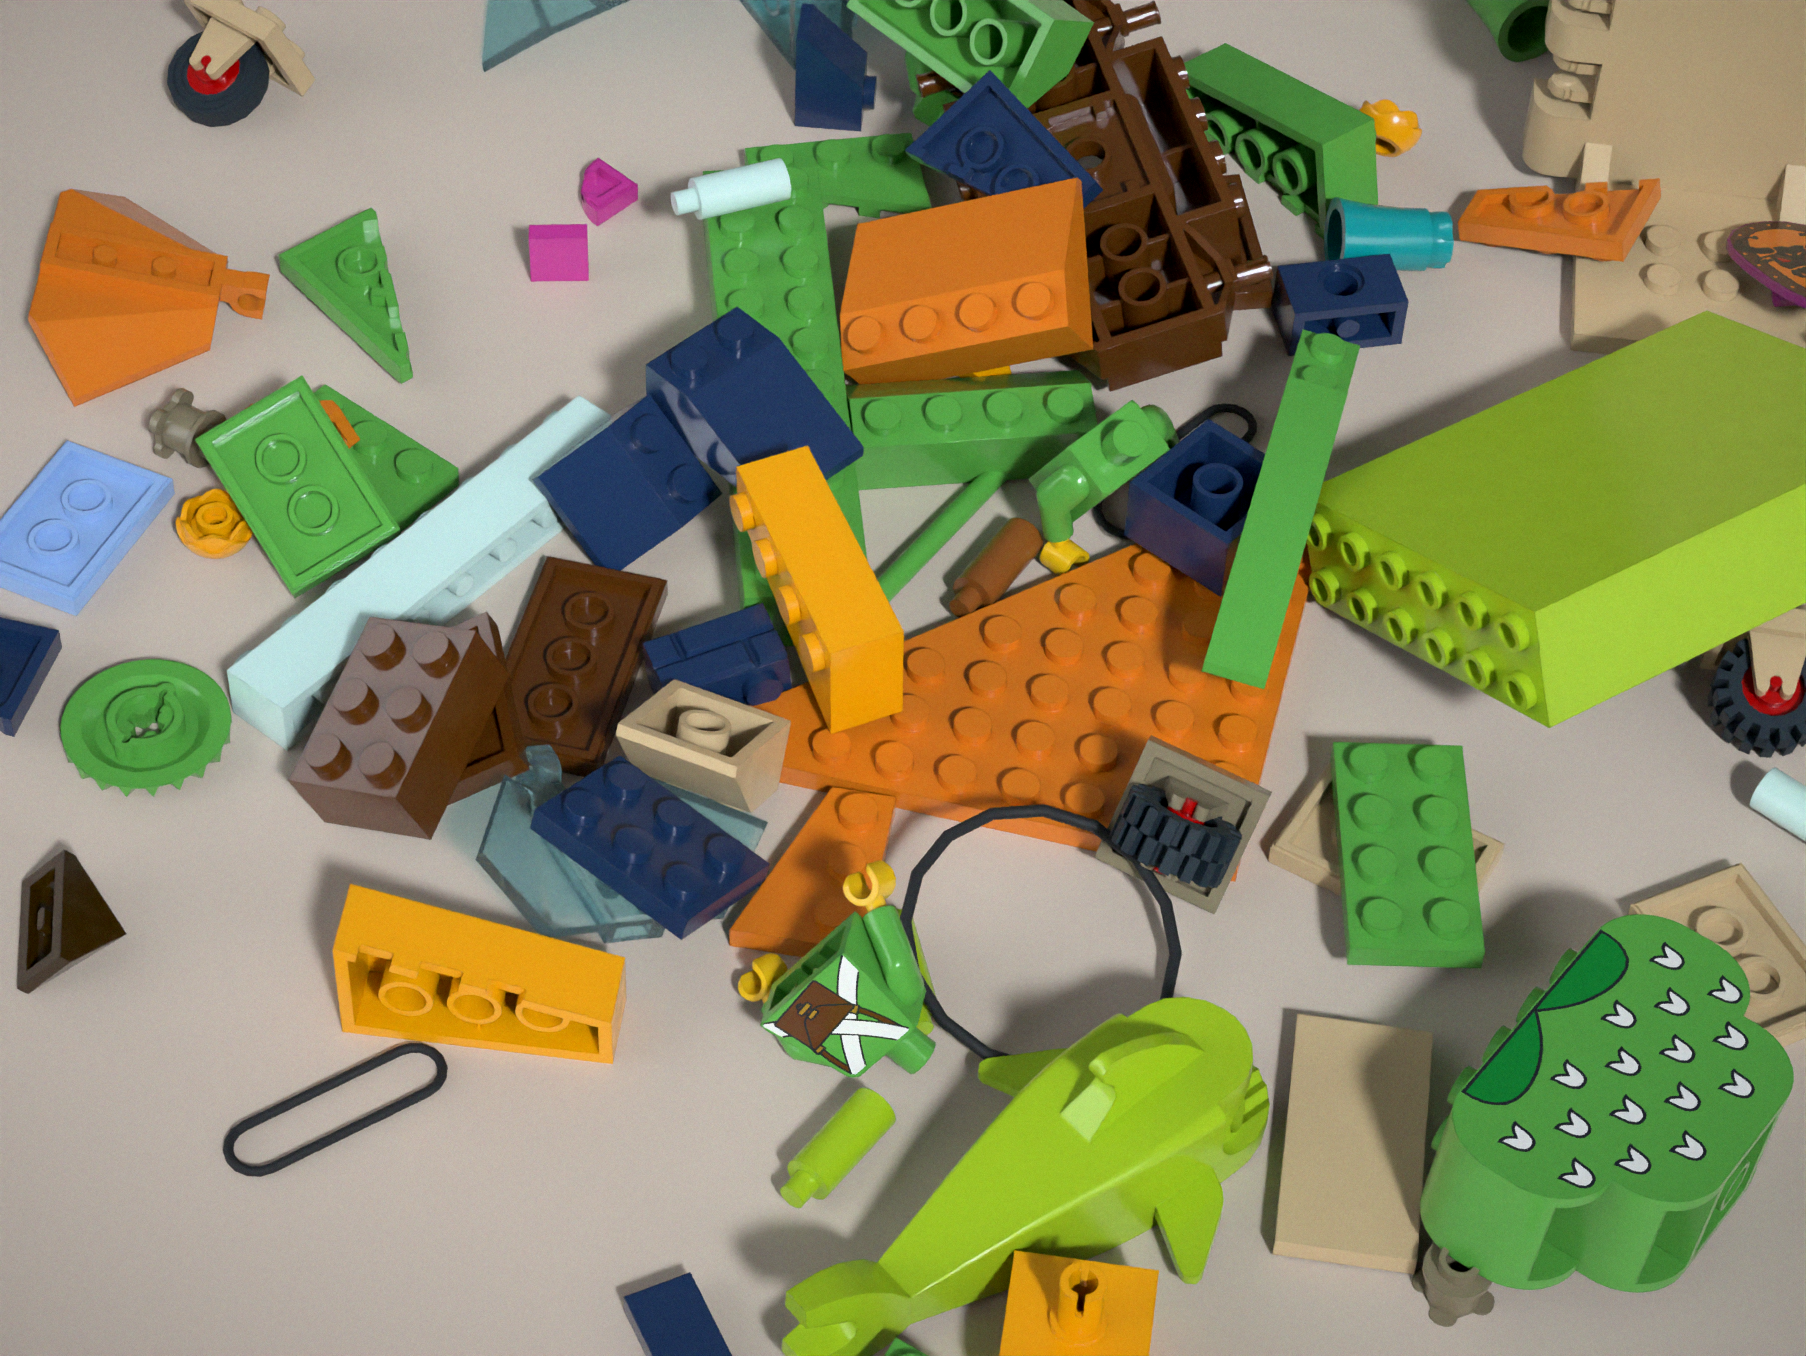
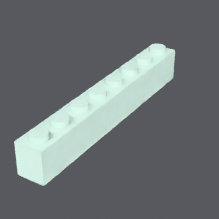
M580 395L561 410L552 412L538 428L520 442L508 446L497 460L475 477L466 479L456 492L433 510L422 513L410 528L389 544L380 546L371 555L370 559L344 579L335 581L319 599L301 613L289 617L280 629L253 650L246 651L240 655L233 666L227 670L233 713L285 750L291 749L314 730L369 617L444 626L567 527L532 479L608 420L611 415Z

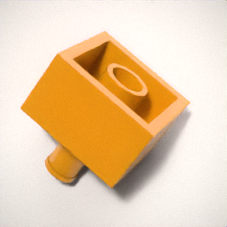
M1014 1250L999 1356H1149L1159 1270Z

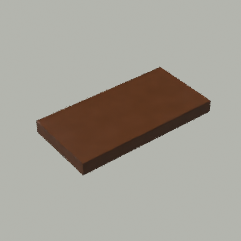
M547 556L505 659L508 673L510 674V683L529 766L586 777L603 766L616 733L617 725L621 720L644 659L642 643L651 640L668 595L667 580Z

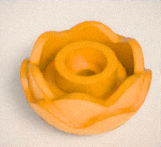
M1388 99L1379 100L1373 104L1365 100L1359 110L1374 118L1377 155L1397 157L1412 149L1422 135L1417 114L1413 111H1400L1397 105Z
M211 489L203 495L188 499L183 504L181 516L176 518V529L182 543L194 554L208 559H224L238 553L247 545L253 535L252 530L230 495L221 489Z

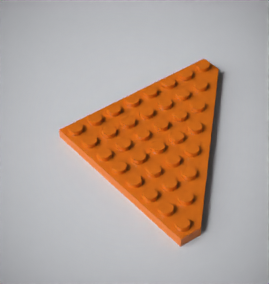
M1135 543L904 641L902 712L830 734L809 682L782 692L774 701L751 707L791 721L779 783L828 793L832 787L894 796L896 797V808L963 822L993 807L1045 804L1097 820L1108 828L1151 735L1260 786L1310 591L1309 576L1312 571L1308 545L1306 543L1264 689L1202 672L1223 596L1220 597L1138 543ZM1045 817L993 820L981 826L1096 852L1102 839L1090 831ZM1240 862L1234 872L1231 881L1236 882Z

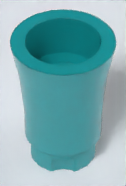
M1338 197L1333 198L1329 205L1324 230L1325 261L1390 254L1397 271H1425L1427 268H1445V265L1451 261L1454 246L1453 221L1448 212H1429L1427 208L1366 204Z

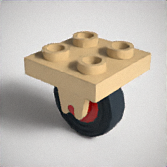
M183 0L204 31L190 37L176 51L168 67L167 84L174 103L195 123L217 127L231 125L246 118L260 105L268 89L269 79L302 97L316 80L303 62L305 57L304 51L285 36L283 31L286 25L268 9L258 6L253 11L244 6L242 0Z

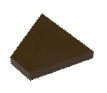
M66 850L61 851L22 882L17 989L27 994L127 934L77 857Z

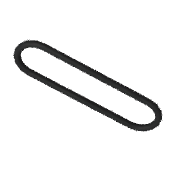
M407 1043L397 1046L242 1121L230 1130L224 1140L223 1147L226 1162L235 1172L246 1176L262 1177L275 1173L433 1095L440 1090L447 1079L448 1066L444 1056L434 1047L423 1043ZM421 1053L429 1056L436 1063L437 1076L425 1088L278 1160L262 1166H249L241 1163L235 1156L234 1143L245 1131L402 1055Z

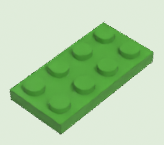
M1333 742L1330 763L1347 965L1481 968L1485 947L1463 747L1461 745Z

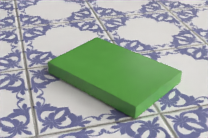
M303 375L195 439L294 599L402 534L397 523Z

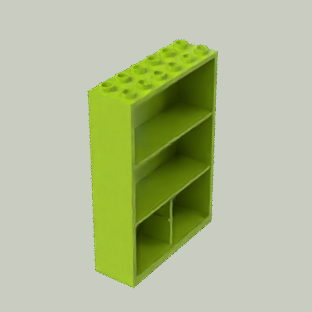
M1706 310L1323 482L1306 541L1312 571L1309 576V585L1316 603L1548 728L1806 603V348Z

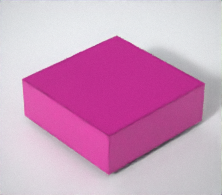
M587 224L529 225L531 282L589 281Z

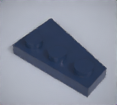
M991 70L905 150L913 160L987 196L1078 177L1082 181L1083 208H1085L1103 191L1091 175Z

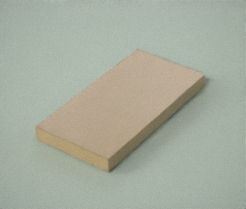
M1297 1014L1272 1255L1414 1274L1418 1256L1420 1198L1423 1186L1433 1032Z

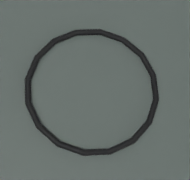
M1045 804L989 808L945 830L911 871L900 920L919 967L912 919L922 879L953 840L993 820L1045 817L1090 831L1133 863L1160 905L1169 958L1159 1000L1173 998L1182 950L1172 901L1153 871L1142 867L1140 862L1137 861V856L1128 855L1121 850L1122 846L1115 845L1111 840L1112 837H1110L1111 831L1097 820ZM922 975L926 989L924 1003L940 1027L983 1060L1011 1055L987 1047L948 1017Z

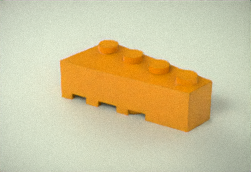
M350 883L332 948L342 1032L613 1064L627 999L625 957Z

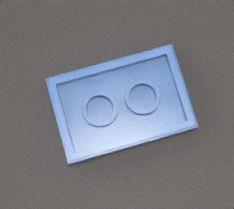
M67 440L0 520V588L77 616L175 494L173 479Z

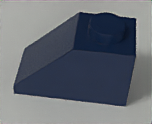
M802 3L796 37L795 126L861 132L864 109H875L877 76L867 75L868 52L813 4Z

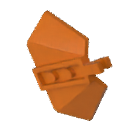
M68 189L60 193L53 222L50 223L28 321L73 406L76 407L210 351L219 301L230 303L232 309L240 315L262 320L270 275L228 269V256L216 254L124 196Z

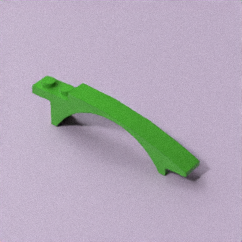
M1302 330L1202 672L1261 689L1265 688L1348 395L1360 345L1346 342L1333 334H1318Z

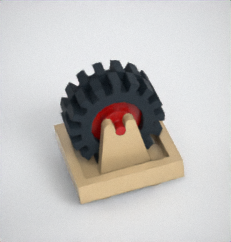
M1800 605L1700 654L1699 668L1717 670L1710 684L1712 688L1708 694V707L1714 706L1710 716L1714 727L1723 723L1725 728L1721 737L1728 743L1734 737L1743 741L1739 751L1749 754L1752 747L1756 746L1761 748L1760 757L1771 758L1776 749H1780L1782 756L1793 753L1798 743L1801 747L1806 744V605Z

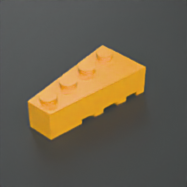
M808 445L737 466V494L730 495L729 497L733 519L740 532H748L757 568L761 576L767 578L781 617L788 629L830 734L902 712L904 630Z

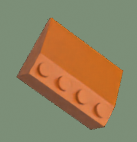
M1077 177L857 224L840 311L844 372L860 385L936 380L1092 350L1093 336L1082 181Z

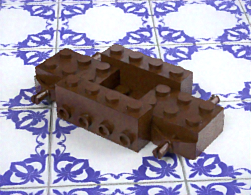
M1063 0L1093 21L1094 24L1069 74L1027 109L1076 161L1085 156H1096L1103 160L1098 166L1085 169L1103 189L1084 208L1093 349L1068 355L1101 380L1105 379L1111 392L1222 357L1221 342L1228 339L1235 304V293L1240 292V288L1265 280H1272L1273 271L1266 255L1242 263L1238 218L1246 216L1244 201L1237 183L1234 182L1227 185L1223 174L1227 173V167L1218 140L1215 139L1209 142L1204 131L1208 130V123L1199 97L1190 99L1186 92V89L1190 88V84L1181 56L1171 57L1162 36L1124 48V37H1128L1129 33L1161 24V17L1156 2L1153 0L1150 3L1123 11L1120 3L1114 4L1111 0ZM934 70L915 75L922 98L952 88L958 90L957 87ZM956 101L943 104L944 113H945ZM956 181L962 202L987 197V195Z

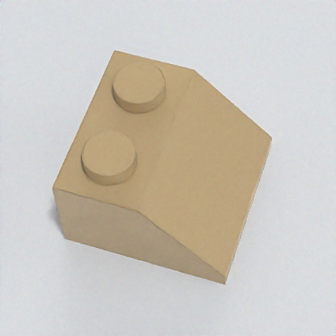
M674 679L621 720L617 725L616 737L629 762L648 776L655 778L663 787L672 790L692 791L714 799V802L719 807L729 811L752 813L778 790L791 721Z

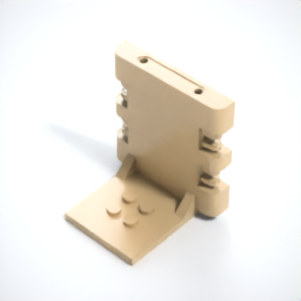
M1550 0L1545 21V44L1549 51L1554 54L1553 61L1562 70L1554 72L1549 79L1534 78L1523 133L1522 157L1529 168L1540 174L1575 178L1574 193L1585 191L1586 183L1607 182L1608 191L1639 189L1640 179L1660 178L1661 198L1624 262L1597 261L1590 257L1573 255L1570 350L1608 355L1706 310L1806 348V309L1801 306L1775 307L1771 297L1772 291L1745 272L1729 256L1726 249L1727 238L1732 230L1745 224L1762 221H1787L1806 225V0Z

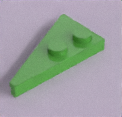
M369 208L279 254L281 273L400 384L413 378L409 347L400 321L399 305L392 276L388 271L385 247L382 246L376 211Z

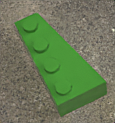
M1227 43L1184 63L1190 88L1186 89V92L1190 99L1199 97L1203 105L1208 123V130L1204 131L1208 142L1217 139L1224 155L1235 152L1245 168L1244 173L1257 184L1267 180L1284 194L1281 204L1295 216L1305 212L1315 220L1317 224H1315L1314 232L1323 240L1327 211L1333 198L1338 197L1378 205L1374 118Z

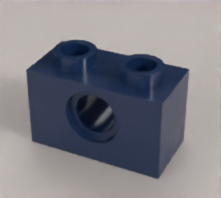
M1382 254L1277 266L1271 309L1288 356H1295L1303 329L1318 334H1333L1346 342L1360 345V348L1401 344L1409 301L1391 255Z

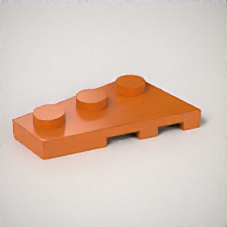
M1660 178L1640 179L1639 189L1608 191L1607 182L1586 183L1585 191L1568 194H1554L1553 189L1547 185L1477 190L1458 220L1459 239L1461 241L1483 243L1490 247L1507 246L1537 250L1543 254L1559 253L1590 257L1597 261L1624 262L1661 198Z
M832 787L729 929V946L803 957L853 912L864 917L868 913L866 907L854 905L845 897L843 891L844 881L848 875L861 872L868 888L872 891V882L867 875L866 866L874 861L885 862L895 818L896 797Z

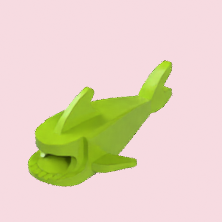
M1190 997L1165 998L1144 1006L1128 1017L1117 1013L1076 1041L1069 1048L993 1057L981 1061L978 1069V1079L985 1085L1013 1096L1012 1101L950 1171L878 1262L857 1259L837 1263L816 1272L786 1291L785 1307L800 1323L782 1339V1352L786 1356H872L888 1346L910 1324L1008 1290L1014 1250L1088 1260L1135 1238L1156 1225L1160 1228L1179 1278L1185 1284H1197L1203 1277L1221 1220L1224 1198L1220 1183L1238 1171L1251 1159L1262 1142L1268 1121L1270 1103L1267 1084L1263 1081L1259 1068L1253 1066V1046L1245 1027L1230 1012L1206 1000Z

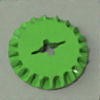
M146 659L131 661L108 668L85 682L66 705L61 719L60 731L68 763L75 764L82 779H95L102 791L116 786L127 797L135 789H146L154 797L158 787L170 784L180 790L185 778L189 776L203 778L208 763L220 762L222 747L230 743L232 717L225 693L206 673L176 661ZM158 721L159 733L148 731L142 737L137 738L135 727L146 729L152 723Z

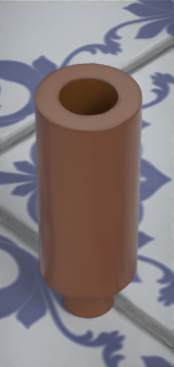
M1015 517L1009 519L954 581L953 590L955 597L950 601L949 607L955 616L960 618L996 603L1042 550L1044 542L1042 535L1033 524L1022 518Z

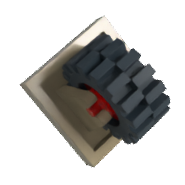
M1151 735L1108 826V829L1111 831L1110 837H1112L1111 840L1115 845L1122 846L1121 850L1128 855L1137 856V861L1140 862L1142 867L1152 870L1166 892L1215 914L1272 791ZM1103 840L1101 841L1094 858L1144 881L1132 862Z

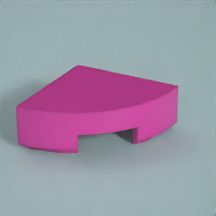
M600 158L594 160L585 170L584 181L581 187L582 207L588 219L596 226H599L638 200V184Z

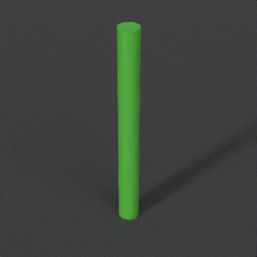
M994 471L978 475L877 579L889 602L1008 480L1007 475Z

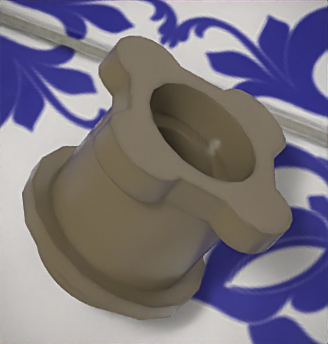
M179 388L174 392L171 401L164 408L157 409L150 419L149 431L154 433L156 441L154 453L161 458L168 459L174 451L185 455L188 464L196 468L206 467L209 462L195 439L227 419L224 414L216 410L204 412L192 406L193 393L184 388Z
M1433 1243L1425 1253L1423 1267L1415 1271L1411 1281L1413 1288L1423 1293L1430 1306L1429 1318L1439 1326L1450 1327L1460 1317L1472 1313L1482 1316L1490 1313L1494 1307L1495 1300L1492 1293L1487 1290L1491 1286L1492 1281L1478 1275L1480 1270L1473 1266L1470 1270L1448 1255L1449 1250L1445 1247L1440 1249Z

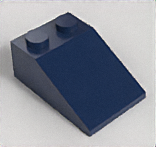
M738 306L645 364L646 395H651L693 454L736 488L737 466L807 445L825 480H828L863 456V445L780 338Z

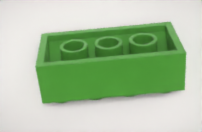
M849 0L846 6L962 92L966 93L991 70L1026 108H1029L1069 74L1094 24L1093 21L1063 0Z
M1079 370L846 385L851 431L864 447L863 456L855 461L859 490L971 483L978 475L992 471L1004 473L1007 475L1008 480L1029 479L1068 446L1098 425L1091 382Z

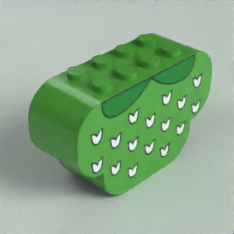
M1635 914L1621 916L1605 923L1579 952L1569 948L1555 966L1549 980L1551 985L1545 991L1536 986L1530 992L1518 1012L1516 1026L1512 1030L1504 1025L1498 1029L1483 1054V1064L1480 1068L1476 1070L1470 1065L1467 1066L1455 1081L1448 1095L1447 1102L1453 1106L1450 1114L1436 1132L1431 1144V1148L1437 1152L1420 1198L1422 1222L1429 1236L1440 1249L1445 1247L1449 1250L1448 1255L1470 1270L1473 1266L1480 1270L1478 1275L1496 1284L1522 1290L1544 1289L1565 1281L1577 1271L1598 1284L1624 1292H1651L1671 1285L1682 1276L1748 1189L1779 1115L1793 1088V1067L1782 1045L1767 1030L1744 1016L1750 1001V987L1748 979L1739 963L1722 947L1676 921L1654 915Z

